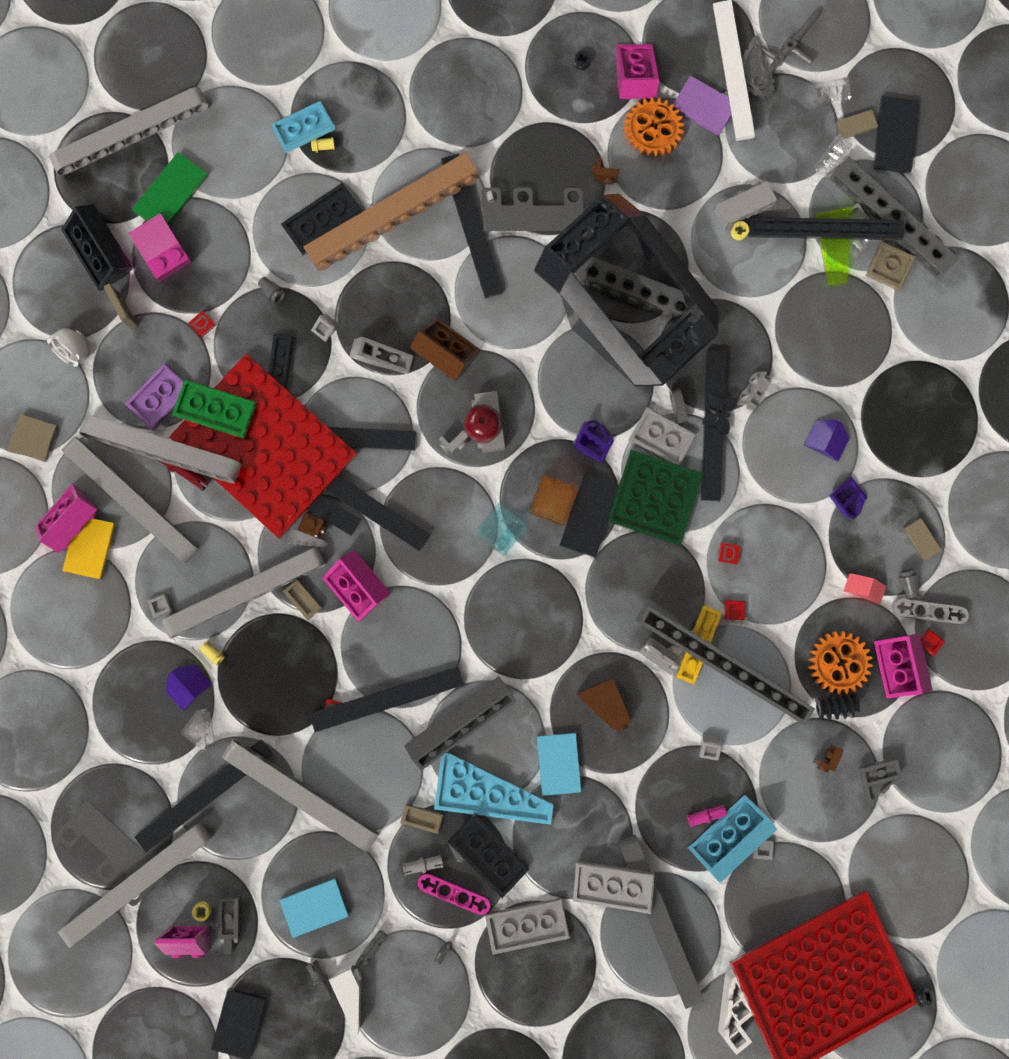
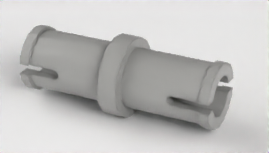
M441 855L425 859L421 857L419 858L420 860L402 863L405 876L418 872L423 874L427 870L443 867Z

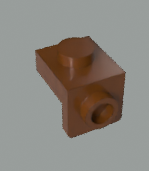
M597 157L596 163H593L592 175H595V182L612 185L618 181L619 169L601 168V157Z

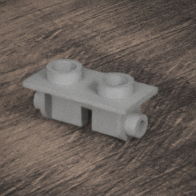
M755 372L750 377L748 386L740 395L738 405H747L746 409L750 411L756 409L762 398L757 392L764 394L770 384L771 378L766 375L767 372Z
M649 637L639 652L670 675L679 667V663L682 660L651 637Z

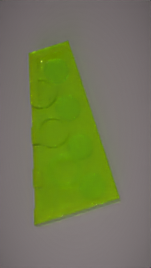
M853 206L815 213V218L852 219ZM819 239L827 287L846 284L850 239Z

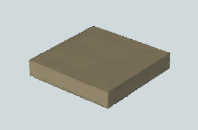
M881 241L865 276L900 291L916 256Z
M111 284L103 286L120 320L131 330L138 327L122 294Z
M20 414L7 450L46 462L58 426Z

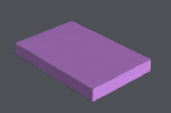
M692 76L689 77L673 103L674 111L679 109V114L718 136L731 117L729 98Z
M164 363L125 405L154 431L174 410L183 380Z

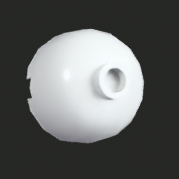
M64 328L56 331L47 339L48 345L52 343L54 346L51 350L65 363L69 364L70 361L75 363L74 367L84 360L88 350L84 340L85 336L77 330L73 331Z

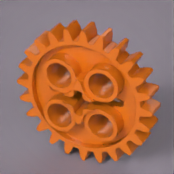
M651 97L650 102H647L644 98L642 105L637 102L636 108L631 107V113L627 112V119L624 120L625 127L623 129V132L627 133L625 134V140L630 139L628 146L634 145V152L639 149L640 156L645 152L647 158H649L650 154H653L654 158H656L658 153L664 157L665 151L670 154L671 148L676 149L677 143H680V136L684 133L681 130L684 127V123H680L683 117L677 116L679 109L673 111L674 104L667 106L668 100L661 103V98H658L657 102H654L653 97ZM659 114L663 116V118L659 119L655 115ZM643 120L646 124H640L638 121ZM666 131L669 135L665 136L661 132ZM644 137H650L652 141L648 142Z
M840 631L839 636L837 632H832V637L829 634H825L826 640L818 638L820 645L813 644L816 651L809 652L814 657L808 659V661L813 662V665L809 666L808 669H814L815 672L811 676L818 677L815 683L823 682L821 685L822 689L828 687V692L832 693L835 689L836 694H840L841 690L844 694H848L849 689L852 692L856 691L855 685L860 688L863 687L860 681H868L865 674L871 675L867 667H873L872 664L868 663V660L872 659V657L866 656V653L870 651V649H863L866 643H858L860 637L852 639V633H848L845 637L844 631ZM844 644L848 647L846 655L841 652V647ZM825 653H829L831 656L829 663L824 661ZM839 659L843 660L841 666L837 665V663L840 662ZM852 662H854L857 667L854 673H852L849 668ZM835 670L839 673V679L836 681L832 678V673Z

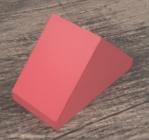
M849 573L843 592L881 604L886 585L874 578Z

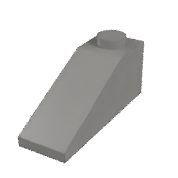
M365 337L354 339L349 356L367 364L409 374L413 355Z

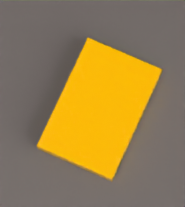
M93 518L88 520L83 525L82 531L78 535L75 534L71 539L62 571L102 580L115 523Z

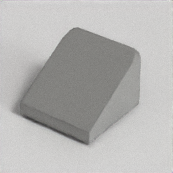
M323 314L319 316L311 331L327 342L340 324L329 315Z
M703 734L699 757L718 761L723 745L722 738L720 736Z

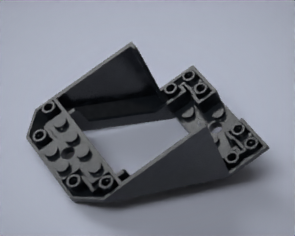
M619 193L602 195L545 246L534 269L538 276L561 295L571 329L635 387L663 386L718 335V307L647 216ZM625 226L636 233L645 260L653 259L668 272L681 289L685 303L691 307L640 355L637 354L574 275L584 263ZM585 232L593 233L587 238L582 236ZM675 343H680L682 345V347L679 350H674L671 348L672 345Z

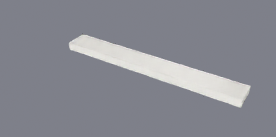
M732 0L713 3L735 139L740 141L755 138Z

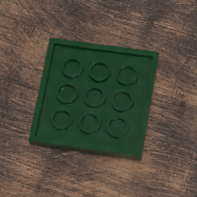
M630 450L607 522L680 546L703 473Z

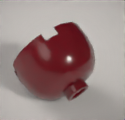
M485 404L472 407L464 419V430L467 436L472 441L480 444L489 443L498 437L502 428V421L498 411L492 406Z

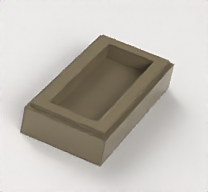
M872 110L836 122L842 140L878 128Z
M922 518L903 528L923 561L942 551Z
M296 579L283 590L285 595L307 620H310L323 608L299 579Z
M406 803L400 823L438 834L443 814Z

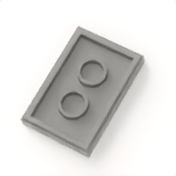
M647 407L628 441L662 460L680 465L697 434Z

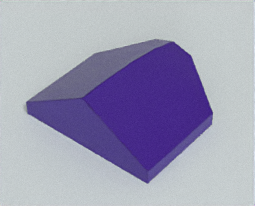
M834 419L818 421L813 424L804 446L838 462L849 441V437L841 422Z
M592 420L584 421L573 445L580 453L603 463L614 440L602 424Z
M852 476L836 487L829 495L842 514L851 519H855L861 513L864 501L867 499L866 494Z
M196 665L179 667L168 675L166 693L185 711L212 683Z

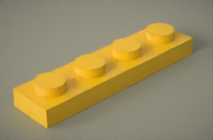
M703 605L693 633L711 643L722 612ZM685 652L675 677L694 685L703 662Z

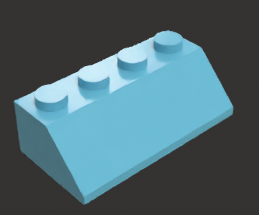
M744 795L727 811V816L719 818L688 849L721 883L766 841L777 828Z

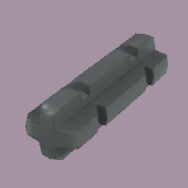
M379 930L375 935V939L373 938L364 950V954L360 955L357 960L360 966L366 967L370 959L379 950L381 943L383 944L387 939L385 932Z

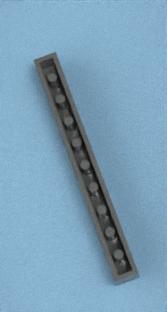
M648 604L644 605L636 618V621L803 725L807 723L815 708Z

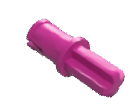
M724 805L707 810L703 808V811L687 815L690 827L706 822L709 824L712 820L727 816V811Z

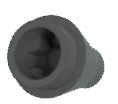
M262 277L259 280L258 285L270 302L278 304L284 299L285 292L282 287L266 277Z
M915 569L900 571L898 578L906 593V597H917L918 573H915Z

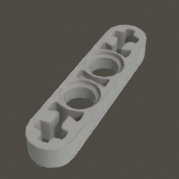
M898 599L891 606L893 614L899 617L952 624H963L969 617L968 611L964 607ZM902 603V606L911 608L910 610H902L900 613V609H897V605H901ZM918 605H922L925 608V613L922 616L916 613ZM938 607L944 611L942 618H937L935 615V610ZM958 611L959 614H962V618L959 619L956 616H949L950 613H958Z

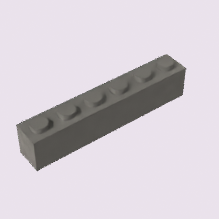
M498 676L405 744L404 747L412 761L422 771L515 703L516 699Z

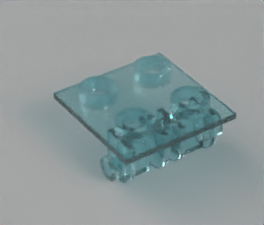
M498 503L474 533L504 557L528 527L523 524V521L516 518Z

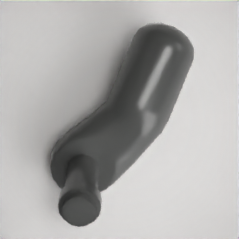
M448 941L438 951L434 959L435 964L440 965L444 956L452 950L451 941Z

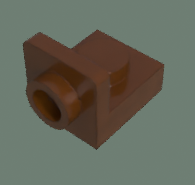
M304 513L298 531L320 539L321 535L324 536L327 531V521Z
M831 746V749L828 748L825 753V763L814 759L813 763L818 764L817 769L828 773L829 770L836 771L844 750Z

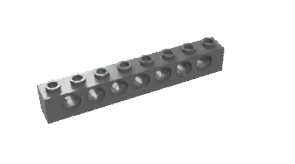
M848 157L830 176L829 179L855 204L859 203L871 219L895 220L891 215L894 214L898 220H904L903 239L895 241L909 254L916 256L915 260L937 280L959 259L952 249L947 248L938 236H934L924 223H920L911 211L906 210L897 198L892 197L883 185H879L869 172L864 171L856 160ZM850 176L855 177L857 182L853 181ZM864 189L869 190L871 194H867ZM878 202H882L884 207H881ZM905 227L910 228L911 233L906 231ZM919 239L923 240L925 245L920 244ZM933 252L937 253L939 258L934 257Z
M591 257L574 273L582 285H590L592 289L599 292L602 290L608 292L614 298H624L630 304L642 305L648 311H658L666 318L674 317L679 319L691 308L685 303L681 290ZM595 271L597 276L591 277L588 272ZM611 277L615 280V282L613 284H609L606 282L605 279ZM623 285H631L632 290H625ZM641 291L649 292L650 296L643 297ZM664 297L667 303H660L658 298ZM682 304L685 307V310H678L676 308V305ZM715 304V305L718 307V315H719V312H720L722 306H720V305H718V304Z

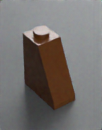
M611 678L576 693L577 697L611 729H617L619 732L627 729V724L632 723L614 679Z

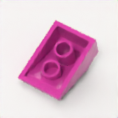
M652 44L616 45L619 98L651 99L653 97V99H656L659 76Z
M161 213L128 233L146 264L160 282L192 263Z
M170 926L155 939V944L165 955H172V958H182L184 955H192V958H201L210 950V926Z

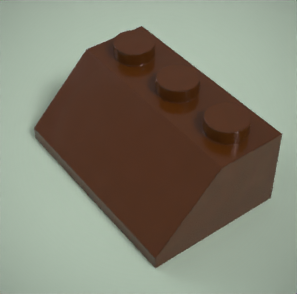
M437 317L418 331L410 347L419 356L425 358L434 367H437L455 381L465 373L481 351L480 348Z

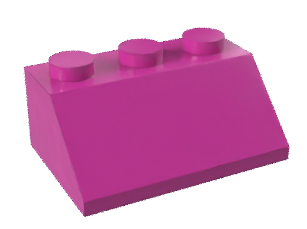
M72 483L35 525L39 541L57 553H60L62 549H66L75 534L78 535L82 531L83 525L95 516L97 509L94 502Z
M356 550L340 558L322 577L358 622L391 595Z
M920 633L874 641L886 698L919 695L933 690Z

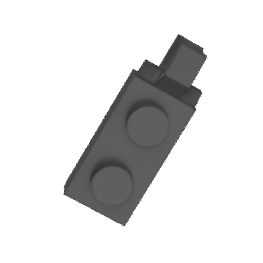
M240 896L219 897L218 939L219 943H224L223 954H232L234 952V943H238Z

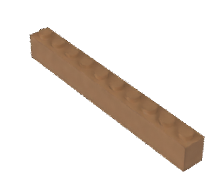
M465 152L303 247L317 271L326 270L332 263L345 259L349 253L362 249L363 245L368 242L376 241L380 235L393 231L396 226L410 221L416 214L424 213L428 207L441 203L444 198L458 193L466 185L474 184L479 178L478 171Z

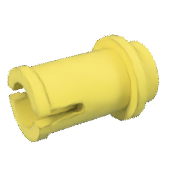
M333 137L312 140V151L318 153L319 150H335Z
M209 641L202 644L199 649L211 660L212 664L218 665L225 658L223 652H219Z

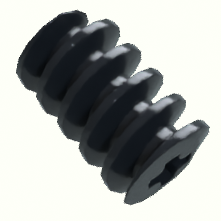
M852 693L850 696L848 694L843 696L836 695L835 698L833 695H829L827 698L821 696L820 699L816 697V711L820 721L824 720V715L827 716L828 720H831L832 714H834L836 720L839 719L840 714H842L844 719H847V713L850 714L851 718H854L855 712L858 714L860 712V703L856 693Z

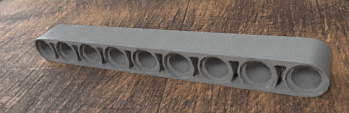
M199 87L190 88L52 152L49 158L58 175L69 174L205 111L208 108V103Z
M91 415L86 416L79 431L86 438L229 483H235L242 467L241 463L233 459Z
M74 436L65 445L62 452L182 562L187 563L199 550L193 542L79 438Z
M312 548L163 619L162 623L170 639L177 637L324 567L326 563L319 548Z
M232 739L222 754L224 760L360 849L368 852L379 836L376 830L240 741Z
M201 822L63 927L58 931V934L68 948H71L208 842L212 836Z

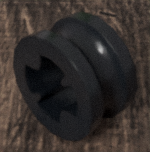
M587 51L577 52L574 59L575 67L579 70L588 69L591 63V55ZM582 57L583 60L586 59V63L579 61L580 58Z
M928 988L916 989L914 997L917 1005L920 1008L925 1007V1005L927 1007L932 1006L933 999Z

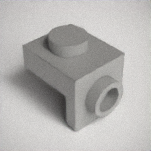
M462 431L449 444L441 436L439 438L441 443L439 446L446 453L450 451L454 454L458 449L463 450L469 442L467 440L469 437Z

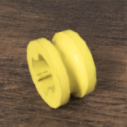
M743 221L736 222L731 229V236L735 240H743L749 232L748 225ZM739 227L743 228L742 231H744L741 235L737 234L738 231H735Z
M204 901L197 903L192 910L193 918L199 922L207 920L211 914L210 904ZM198 907L206 909L205 916L203 914L201 916L198 915Z

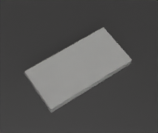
M577 861L573 901L651 914L655 872Z
M562 897L485 914L493 955L570 939Z

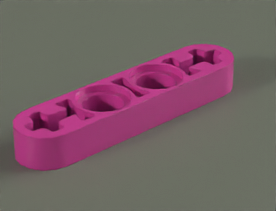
M423 873L418 879L419 889L432 896L479 915L486 914L490 909V900L485 895L431 873ZM428 877L432 884H435L436 880L439 881L436 892L432 891L434 889L432 885L424 887V882L421 880H426ZM448 885L451 892L448 895H442L439 891L440 886ZM461 892H466L469 895V899L465 903H461L458 900V894ZM472 896H475L474 901L478 903L484 900L487 907L479 910L478 905L473 903L472 907L469 906Z

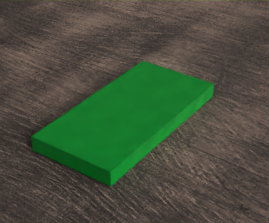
M177 152L132 208V211L145 221L161 213L169 226L203 184L208 174Z
M184 379L172 415L245 439L257 402Z

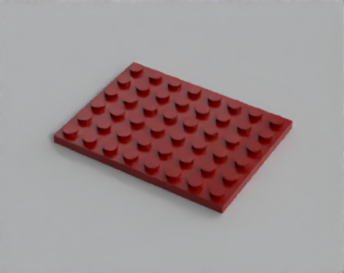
M245 354L214 387V389L257 402L245 439L184 420L169 438L172 441L241 463L242 467L235 483L225 482L216 478L213 479L278 539H281L358 454L251 357Z
M867 891L854 895L729 961L772 1059H819L917 1004L911 986Z

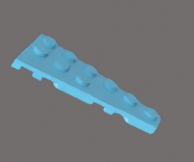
M447 752L441 756L434 809L466 814L476 813L481 816L551 825L552 803Z

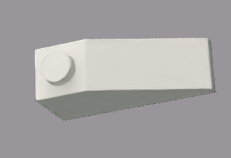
M352 964L332 974L329 982L354 1035H357L361 1026L360 980H362V976L358 968L355 969Z

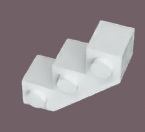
M730 969L725 974L718 1032L737 1055L752 1043L740 1025L753 1014L733 969Z

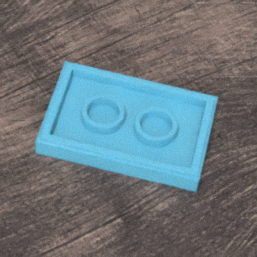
M321 101L271 124L285 153L336 129Z
M576 733L537 736L542 796L581 792Z
M336 878L279 900L292 938L349 916Z

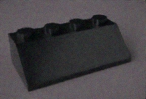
M94 204L75 206L61 230L98 291L104 290L103 286L107 284L112 285L124 278L132 265Z

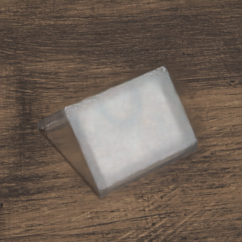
M210 708L197 710L180 732V734L202 750L215 747Z

